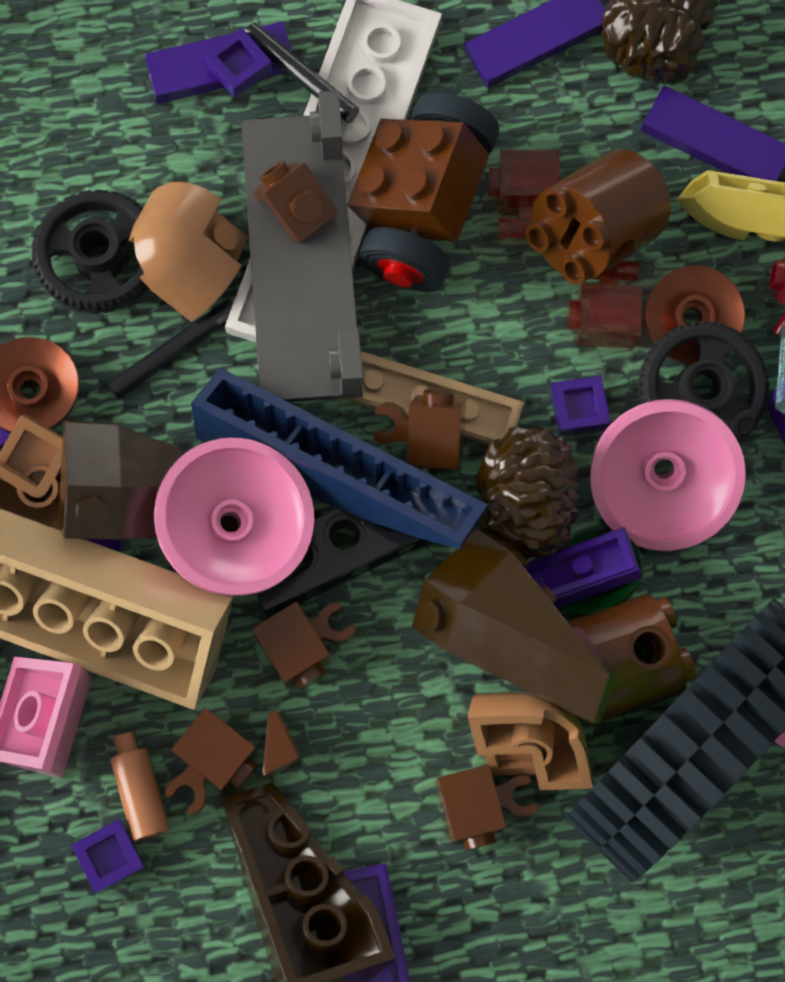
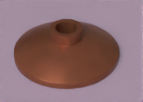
M697 265L673 270L655 285L647 300L645 320L648 333L654 344L669 331L686 324L683 314L688 309L694 310L698 314L699 321L721 323L741 333L744 328L745 309L738 289L725 275L709 267ZM696 340L689 341L676 347L667 357L679 363L692 365L699 361L700 348Z
M23 337L2 344L0 346V427L11 433L20 416L24 414L49 429L59 425L74 408L79 393V377L70 356L55 343L42 338ZM37 384L40 386V392L36 397L31 399L23 397L22 392L27 385Z

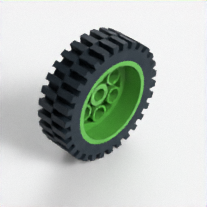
M773 598L565 817L631 883L638 880L669 849L671 850L689 829L691 830L703 818L705 813L719 802L735 782H738L753 763L784 733L785 607Z

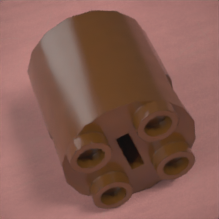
M618 149L600 156L543 190L533 203L530 215L531 225L526 228L525 232L526 240L529 246L534 251L540 252L551 267L560 272L566 281L579 285L586 280L598 277L656 239L667 228L671 215L670 194L662 175L649 160L636 152Z
M643 594L618 605L567 621L570 626H579L617 673L602 721L593 724L576 715L580 724L585 729L680 695L687 688L686 681L696 678V669L690 653L685 647L679 649L672 631L673 628L677 627V619L673 607L666 597L655 600L652 595ZM635 641L641 643L646 649V663L641 662L634 654L633 647Z

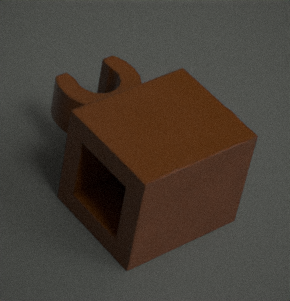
M426 389L423 391V395H416L409 405V416L395 403H380L375 408V414L390 416L395 422V428L390 431L377 430L374 434V440L382 444H391L398 441L408 442L406 463L412 466L458 470L463 458L466 399L454 398V392L450 390Z
M296 601L252 628L255 640L286 689L297 684L299 689L302 690L326 675L327 672L323 666L330 663V654L322 641L340 645L349 642L355 636L356 628L354 625L348 626L343 631H334L328 624L331 617L342 611V606L339 602L326 605L319 615L309 621Z
M204 708L171 749L177 757L189 766L180 776L170 781L166 787L165 795L172 800L180 789L184 787L192 788L195 792V800L186 812L192 817L196 816L204 809L207 802V792L205 789L207 780L224 794L231 786L240 790L258 767V764L252 760L258 753L255 746L208 709Z
M487 764L438 777L435 784L451 844L463 841L465 850L468 851L497 843L494 833L503 831L506 828L501 809L518 818H525L534 814L538 810L537 803L520 806L513 799L515 788L531 783L530 776L519 775L504 784L495 786L490 765Z

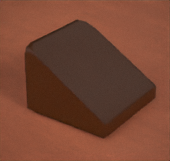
M276 710L268 713L263 762V777L265 780L300 764L301 760L280 712H276Z

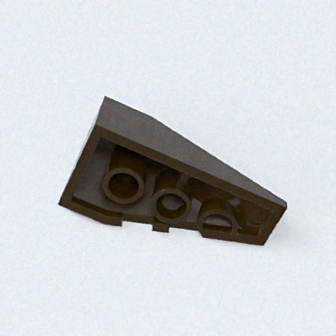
M64 421L58 526L63 538L115 540L157 538L154 525V508L158 490L169 469L188 451L165 441H159L135 432L133 429L118 423ZM232 516L221 518L220 523L225 531L235 532L238 530V523Z
M476 528L462 548L455 549L425 579L412 627L445 651L593 724L601 722L617 673L579 626L569 625L554 606L557 600L555 595L547 586L539 587L525 569L529 563L520 551L485 528Z
M273 782L222 797L224 812L276 982H367L395 963L396 956L375 905L366 894L361 895L345 876L344 868L334 856L330 857L311 835L310 827Z

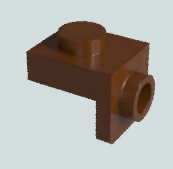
M281 161L260 176L263 184L253 191L258 201H266L289 236L296 243H301L339 213L305 163H290L287 165L285 161Z

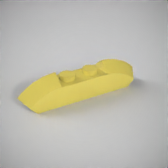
M707 170L693 179L676 199L682 208L696 221L721 235L744 241L750 232H754L760 238L768 241L780 242L785 240V182Z

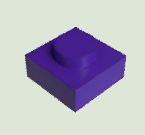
M242 27L203 54L204 64L234 98L272 71L271 60Z
M601 375L552 382L550 393L559 436L603 430L609 427L610 418Z
M120 819L71 845L95 894H100L146 868L124 823Z

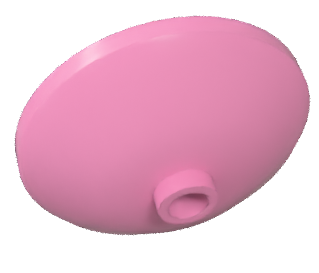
M655 400L638 405L619 416L599 439L590 465L592 496L596 508L606 524L613 531L625 527L630 539L637 546L657 551L689 548L715 535L735 513L745 487V461L735 435L716 414L698 404L683 400ZM663 459L671 461L672 467L667 473L659 474L654 471L658 461Z
M221 438L192 448L182 455L169 469L157 493L154 508V525L162 552L172 567L184 579L210 593L223 596H247L274 587L297 568L304 558L312 539L314 508L306 482L296 467L285 456L265 444L250 439ZM224 516L235 518L238 523V530L235 532L225 531L220 523L221 518Z

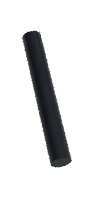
M254 22L246 28L245 32L266 56L318 100V92L338 91L257 23ZM339 92L341 119L346 123H351L358 116L360 108Z
M226 299L106 384L114 396L120 399L224 326L233 306L232 301Z

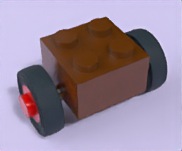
M431 92L424 94L418 100L411 120L380 118L347 206L371 229L364 239L359 256L363 266L371 273L389 283L414 291L433 292L441 288L449 271L450 260L442 249L428 240L458 242L489 155L499 135V123L486 108L456 94Z

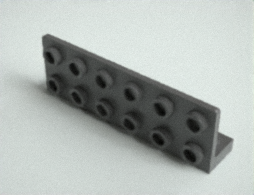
M339 91L318 92L319 111L310 112L309 116L244 120L241 123L259 388L287 402L363 397L359 328H357L343 167ZM281 161H285L287 165L290 163H305L339 212L301 243H296L292 240L266 201H258L253 193L254 190L263 184L260 176Z

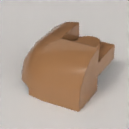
M169 182L153 190L133 225L129 241L135 245V254L144 272L139 278L152 292L192 322L207 311L233 281L242 266L237 260L249 237L216 211L222 198L206 188L188 182Z
M25 414L20 416L0 451V509L60 530L58 526L63 436Z
M528 691L476 693L472 697L468 713L469 725L477 755L485 756L486 764L490 765L492 776L536 774L540 790L593 788L594 779L584 730L575 714Z

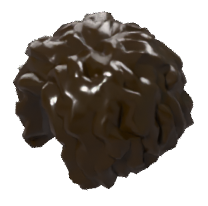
M609 0L601 19L603 27L601 36L604 38L606 56L609 59H613V63L616 66L621 65V71L625 72L627 76H637L642 81L653 80L656 83L661 81L662 84L675 85L686 79L689 72L697 65L696 54L703 48L705 41L702 30H706L715 21L717 15L713 10L718 5V1Z
M518 426L510 427L502 439H496L495 442L492 441L488 444V449L476 474L477 490L482 496L480 501L488 504L486 513L479 521L481 522V528H485L519 550L526 560L530 557H548L551 554H555L558 549H562L566 544H569L570 526L576 522V517L579 516V512L575 507L579 496L574 492L578 489L579 484L573 480L578 473V469L574 465L575 460L571 457L572 448L568 445L564 436H555L552 431L542 427L528 429L519 428Z

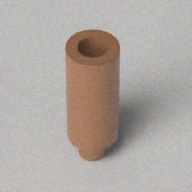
M134 732L115 736L113 740L118 755L112 757L110 762L132 842L143 841L169 832V824L148 749H138Z

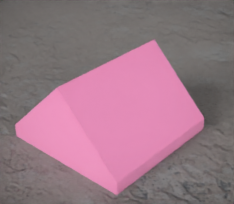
M14 657L0 701V763L63 778L92 681V676L82 666L67 662Z

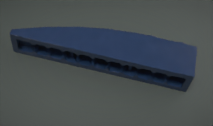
M222 368L218 369L191 403L197 439L208 442L221 438H243L265 444L281 453L296 467L306 482L311 497L373 523L414 537L461 549L487 511L488 504Z

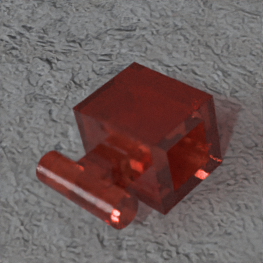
M500 149L497 168L489 167L488 197H497V214H517V218L498 219V238H526L525 232L526 228L531 225L530 215L535 199L543 190L560 181L559 151Z
M638 261L619 262L598 277L592 278L597 279V284L582 283L576 300L568 301L566 324L567 330H575V346L635 348L641 335L642 286L619 285V281H638Z

